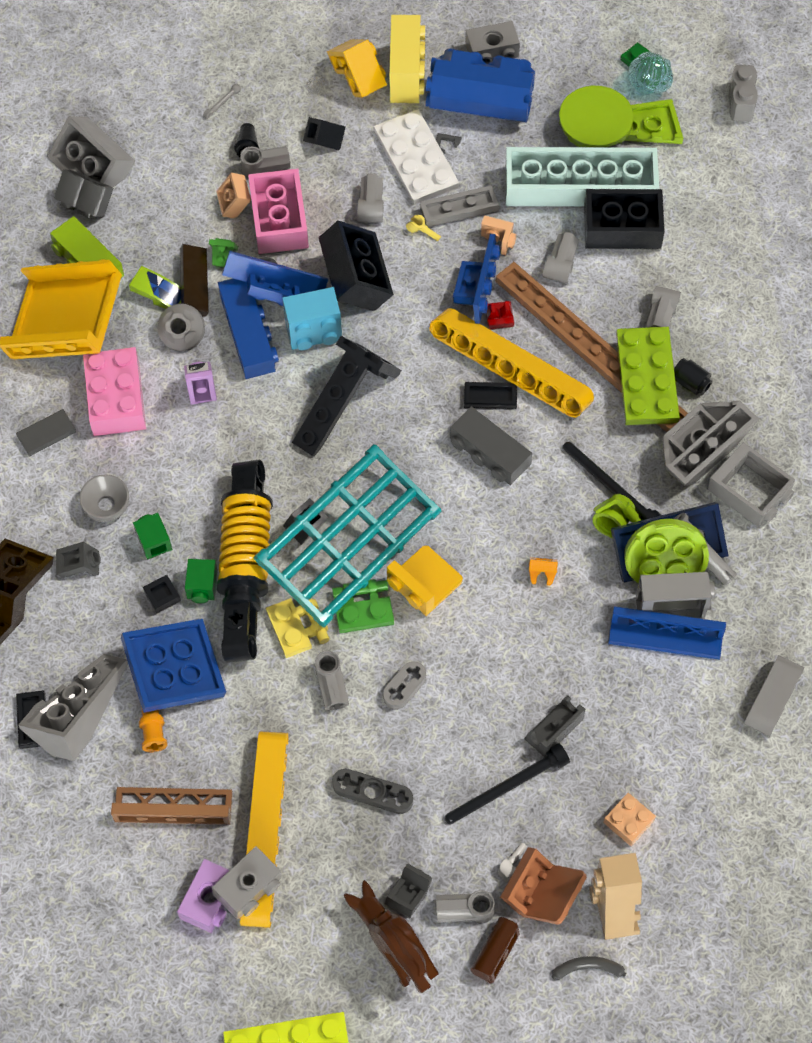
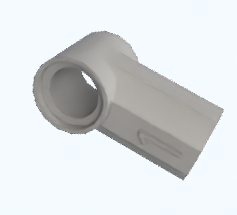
M286 146L265 150L247 147L240 154L241 173L246 178H249L248 174L291 168L289 151Z
M367 174L361 177L360 199H358L357 211L358 222H383V178L377 176V174Z
M569 232L558 234L551 256L548 255L545 263L544 278L568 284L569 273H572L573 259L579 244V239L574 234Z
M655 286L646 327L670 326L672 316L676 313L677 304L679 303L680 291Z
M330 650L320 652L315 659V671L325 710H335L348 706L349 701L338 655ZM324 663L335 665V668L331 671H324L320 667Z
M478 890L472 894L436 895L437 922L475 921L477 923H487L495 915L494 898L489 892L484 890ZM486 902L490 907L486 912L480 913L474 910L476 903Z

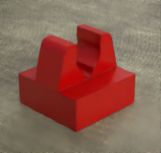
M511 301L488 304L486 312L488 329L514 327Z

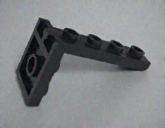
M340 336L335 345L346 352L292 441L293 444L314 457L323 447L368 371L384 379H387L388 376L396 379L402 371L364 346L343 336Z

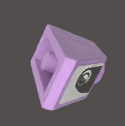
M194 362L191 365L184 366L191 405L216 401L217 396L210 362Z

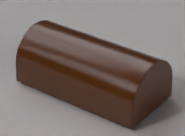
M504 917L498 918L470 969L474 975L490 984L494 983L520 935L518 924Z

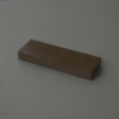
M182 244L180 247L181 304L194 307L200 312L202 317H205L209 313L207 248Z

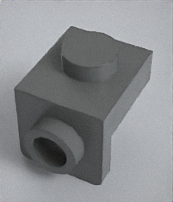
M407 864L403 869L401 878L387 895L384 904L411 918L425 898L432 877L422 870Z

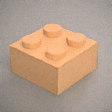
M230 173L216 191L223 217H238L251 201L245 175Z
M627 793L604 818L603 823L632 846L655 821L656 815L630 793Z

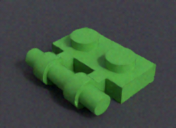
M370 579L368 581L369 584L365 588H361L354 595L369 594L370 600L354 602L352 597L336 612L339 633L394 625L390 596L378 597V592L388 591L387 580L376 581V579ZM344 583L343 587L332 588L333 598L335 599L350 583Z

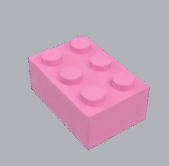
M290 169L248 174L258 254L309 248L299 170Z
M136 347L101 351L98 354H84L89 422L93 436L145 430L146 421L142 383Z

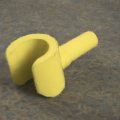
M422 215L413 216L411 218L412 221L406 224L407 230L411 233L420 230L436 241H439L441 238L440 235L425 225V219Z

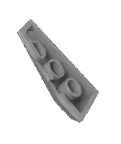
M103 654L78 673V679L67 687L65 685L56 689L57 694L47 702L41 700L34 705L19 723V728L50 755L75 761L90 742L128 665L127 659Z

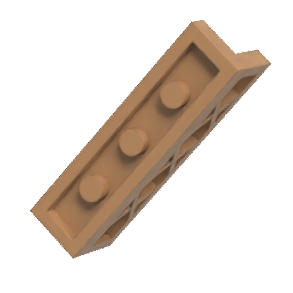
M117 787L116 802L112 803L111 815L114 822L230 825L233 791L232 789ZM123 795H136L141 803H122ZM141 795L149 796L146 799H144ZM156 795H164L170 801L169 804H150L148 802ZM170 796H178V797H176V798L173 800ZM185 796H193L199 802L198 805L177 803ZM199 796H207L203 801L199 798ZM213 797H226L225 805H206V803Z

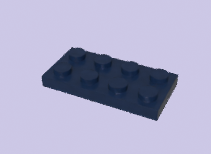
M713 502L611 528L622 582L634 581L626 570L624 559L625 547L630 537L647 523L660 519H674L681 513H686L688 521L697 529L702 530L706 542L721 558L728 557L719 504Z

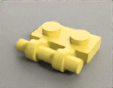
M292 598L266 607L267 615L286 658L312 649L309 638L317 636L320 644L327 643L330 640L327 634L328 627H321L301 605L295 607ZM311 598L309 601L319 609L316 600ZM308 615L311 626L304 628L300 617Z

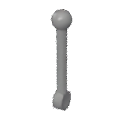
M232 85L231 90L211 109L205 110L203 117L208 119L234 93H239L241 91L240 85Z

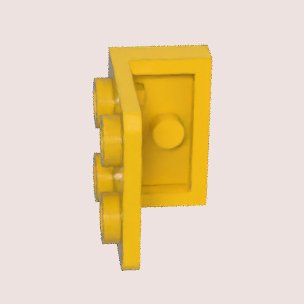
M426 545L422 546L402 566L395 560L387 566V582L391 588L397 592L399 591L413 608L420 610L425 616L432 612L463 582L462 575Z

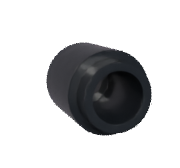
M681 359L674 368L675 381L695 395H698L700 392L704 394L712 384V380H710L711 373L691 359Z

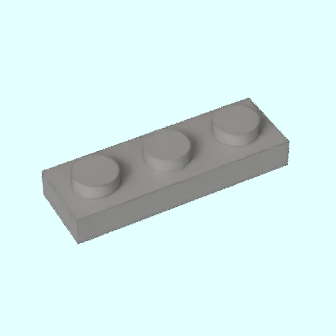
M489 185L421 201L420 210L425 219V225L432 227L499 211V203L493 186Z

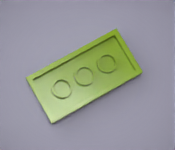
M669 327L617 329L616 340L625 425L678 423L680 416Z

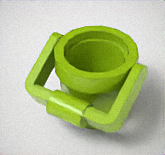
M614 494L611 498L598 504L593 509L595 514L592 520L595 528L612 539L611 528L626 525L629 521L632 523L641 521L639 514L635 511L633 502L621 494Z

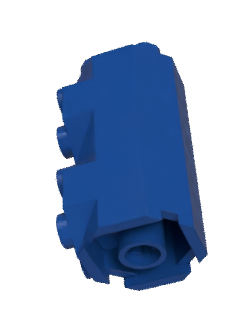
M451 48L445 50L444 55L438 58L432 57L430 72L433 73L431 77H427L426 91H428L426 97L427 107L527 123L535 82V70L531 68V63L528 60L495 56L492 62L486 64L483 61V56L478 52L460 51Z

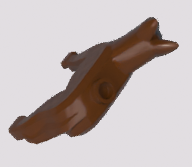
M365 880L362 882L361 898L347 893L344 894L346 902L366 924L375 945L396 972L400 984L406 987L412 980L419 993L428 990L431 985L424 974L426 973L429 979L432 980L439 973L405 918L401 915L390 913L388 909H385L375 897L371 886Z

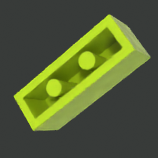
M74 216L50 232L53 243L51 244L52 250L58 257L64 256L67 259V263L99 261L102 259L110 260L122 274V277L124 276L122 263Z

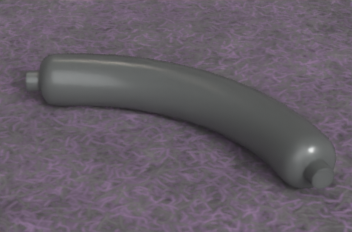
M585 956L562 963L553 970L551 977L553 980L556 978L562 979L571 972L587 968L601 969L617 977H625L627 973L624 972L625 968L610 959Z

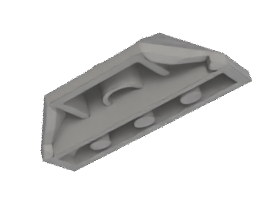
M741 401L700 403L663 435L665 469L684 487L697 482L740 443L758 422L759 418Z

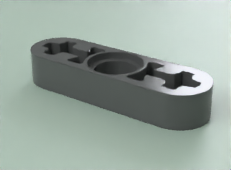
M346 768L338 770L332 778L333 789L339 796L397 814H404L413 806V793L406 786ZM350 777V783L358 785V780H362L360 794H356V787L347 785L346 789H342L341 783L338 780ZM377 785L381 789V794L377 798H369L364 793L366 787ZM386 788L390 789V796L398 797L400 793L405 794V800L408 802H402L401 806H397L396 800L387 797V803L382 802L386 796Z

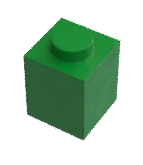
M159 513L144 515L133 522L135 533L147 560L173 550Z
M188 559L185 582L187 599H191V601L199 604L207 603L208 600H215L218 573L216 560Z

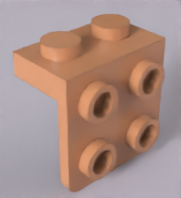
M528 847L500 898L523 917L559 925L567 916L575 898L582 889L587 875L582 870L553 865L536 848Z

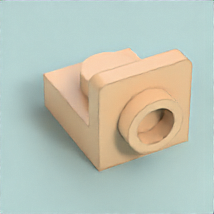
M484 215L481 223V236L489 241L490 234H495L496 242L502 241L501 255L506 256L508 248H514L517 234L513 233V222Z

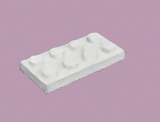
M419 109L374 126V131L413 204L459 188L458 179Z

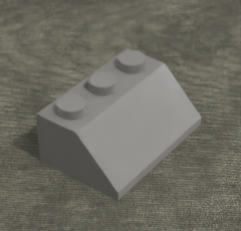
M68 116L47 156L61 171L63 169L73 170L112 188L126 179L135 162L128 153L90 118Z

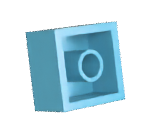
M334 287L282 297L285 325L292 350H307L313 345L322 343L332 345L342 336L341 313Z

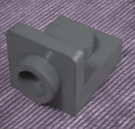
M84 541L56 550V575L61 578L82 572H87L92 576L99 575V564L101 563L99 551Z

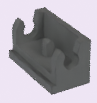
M568 695L524 737L543 757L550 751L552 746L560 743L584 720L586 709L580 704L577 707L573 706L570 702L571 697Z

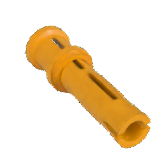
M141 707L142 717L139 721V728L143 730L144 737L142 750L145 752H157L166 749L168 744L167 740L163 737L162 729L165 724L164 718L159 714V710L143 713Z

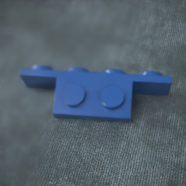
M490 234L483 262L462 261L453 294L454 304L473 305L474 321L476 324H480L482 313L487 312L488 299L486 296L491 295L492 280L490 279L491 277L495 278V260L500 258V245H496L495 234Z
M229 251L222 271L223 276L247 282L248 295L258 300L274 301L280 306H283L282 297L325 289L328 283V278L233 251Z

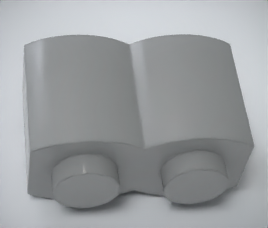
M736 65L734 67L729 88L730 98L732 99L730 116L733 121L751 122L753 119L758 98L755 87L757 71L753 65Z

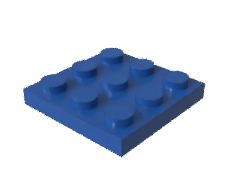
M203 618L122 633V645L143 713L225 696L226 689Z

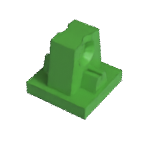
M209 239V245L212 247V265L224 268L229 251H238V245L227 239Z

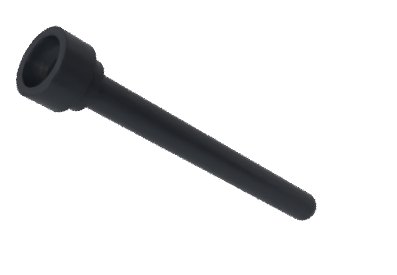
M568 441L563 444L564 451L613 494H621L628 497L635 505V511L639 514L641 521L661 516L657 510L646 509L573 443Z
M557 743L545 754V758L445 815L446 823L453 824L550 767L553 769L564 767L570 763L568 754L563 746Z

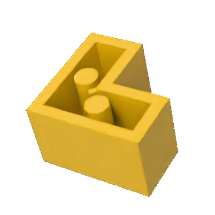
M350 39L326 51L335 72L345 75L355 97L363 98L387 85L385 70L378 64L375 57L377 55L376 49L368 39Z

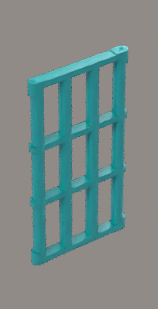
M375 444L365 451V456L338 481L331 483V488L302 515H297L294 518L295 522L266 549H261L253 557L323 628L333 620V615L361 588H365L369 584L368 581L396 553H401L404 550L403 546L417 532L442 512L441 508ZM377 459L388 471L356 500L345 488ZM396 478L407 490L375 519L365 507ZM339 495L350 507L320 534L310 522ZM415 497L426 509L395 538L384 527ZM359 515L369 527L340 554L329 542L351 520ZM303 529L314 542L280 572L269 560ZM378 534L389 546L359 573L349 561ZM323 549L334 561L300 592L289 580ZM343 569L353 581L320 612L309 600L339 570Z

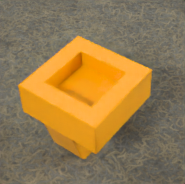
M530 557L529 573L531 583L536 584L537 576L541 572H545L547 585H552L557 573V559Z

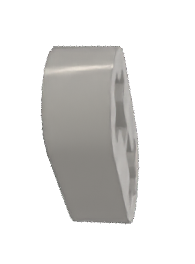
M415 661L406 663L387 684L383 692V699L389 708L396 710L403 708L424 685L426 670L421 663ZM418 670L419 679L413 678L407 684L406 681L409 678L408 671L415 672ZM403 687L404 689L401 692L402 699L396 698L392 701L390 692L397 693Z

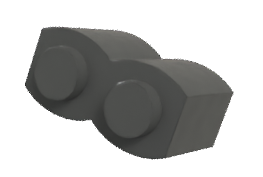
M63 169L54 198L61 201L60 206L70 210L77 208L82 211V216L96 219V217L105 216L114 188L79 172Z

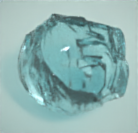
M644 52L631 62L628 68V80L638 92L643 94L666 92L673 83L671 62L657 53Z

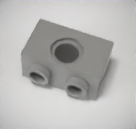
M513 21L466 30L465 45L467 51L480 53L486 64L492 62L495 56L519 57L520 42Z

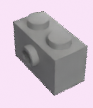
M255 846L212 887V892L217 900L238 920L243 914L247 917L253 913L259 905L257 901L264 894L270 896L277 890L281 884L279 882L281 871Z

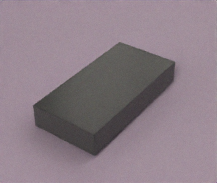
M64 409L17 432L16 435L30 457L76 433V429Z

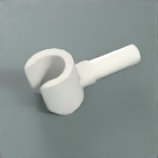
M521 843L512 856L503 860L500 864L498 874L505 882L510 880L516 869L513 864L516 863L527 848L524 843Z

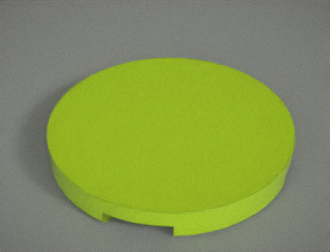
M596 85L582 87L570 93L562 102L559 111V125L568 137V140L578 147L606 148L617 143L621 144L629 136L634 119L633 109L629 101L621 93L609 87Z
M660 519L647 523L630 537L625 547L624 559L626 570L634 581L639 584L641 575L705 572L709 562V551L703 534L695 526L682 520Z

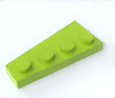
M672 99L631 105L634 114L633 125L629 136L624 141L683 143V135Z

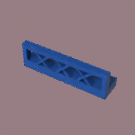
M614 606L608 644L720 660L726 622Z

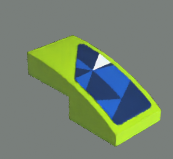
M141 266L129 284L130 291L153 300V304L161 308L167 309L172 305L181 304V287L146 267Z

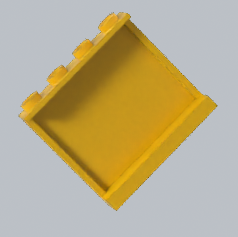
M102 259L99 261H79L77 263H58L55 265H36L21 268V272L29 281L12 336L0 337V348L10 359H26L100 353L122 274L110 260Z

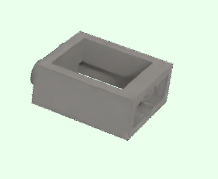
M743 442L710 477L707 490L754 525L760 527L764 521L769 523L778 512L776 508L781 502L785 505L794 494L792 488L795 479ZM743 465H746L779 489L762 510L726 485Z
M708 572L641 575L636 593L637 610L705 619L707 610H711V599L715 598L714 582H709Z

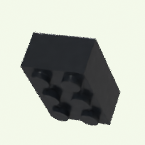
M586 189L584 202L585 249H661L665 233L662 189Z
M337 220L318 237L337 301L374 311L394 295L376 232Z

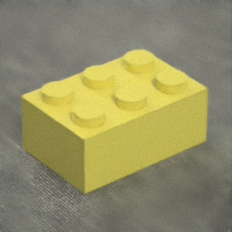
M391 15L390 103H419V96L424 95L425 80L420 79H424L425 41H421L425 40V25H421V15Z

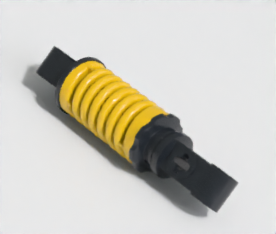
M260 459L233 463L231 468L232 489L221 498L223 516L221 519L222 535L220 538V564L218 569L220 574L218 575L216 590L219 594L225 596L222 600V608L225 612L221 651L223 659L227 663L254 660L256 658L257 615L261 610L259 597H263L268 593L269 585L266 581L268 572L253 558L261 549H266L269 546V522L271 519L269 512L273 507L272 498L263 493L266 475L264 464Z

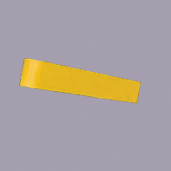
M447 308L430 323V332L436 339L570 417L580 416L594 401L592 390L585 384L483 325L476 324L474 320L455 309Z
M259 731L246 855L257 846L276 865L280 838L278 836V827H281L282 816L281 799H283L285 781H283V775L286 772L288 733ZM274 893L270 896L264 894L257 901L259 903L258 907L249 916L246 917L243 914L240 917V926L271 928L270 913L273 912Z

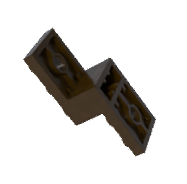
M6 538L0 543V645L23 621L26 594L52 567L54 559L53 556Z

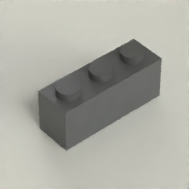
M472 406L450 427L452 445L460 451L464 449L468 452L478 466L482 467L484 465L490 469L493 477L499 482L505 481L511 486L531 465L532 452Z

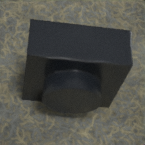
M168 575L143 587V591L156 613L181 601Z

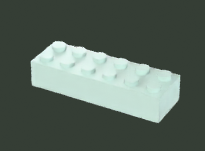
M506 147V206L584 207L586 189H659L657 148Z

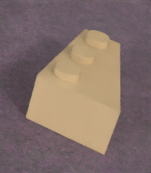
M636 853L600 858L597 869H594V878H591L592 886H589V893L592 904L598 905L605 940L640 934L637 921L641 920L640 911H635V905L641 904L642 879Z

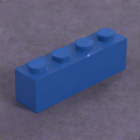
M234 278L218 282L220 298L245 380L276 372L275 363L279 362L276 348H270L269 341H272L269 326H264L262 322L265 319L262 304L257 305L255 298L248 295L247 282Z

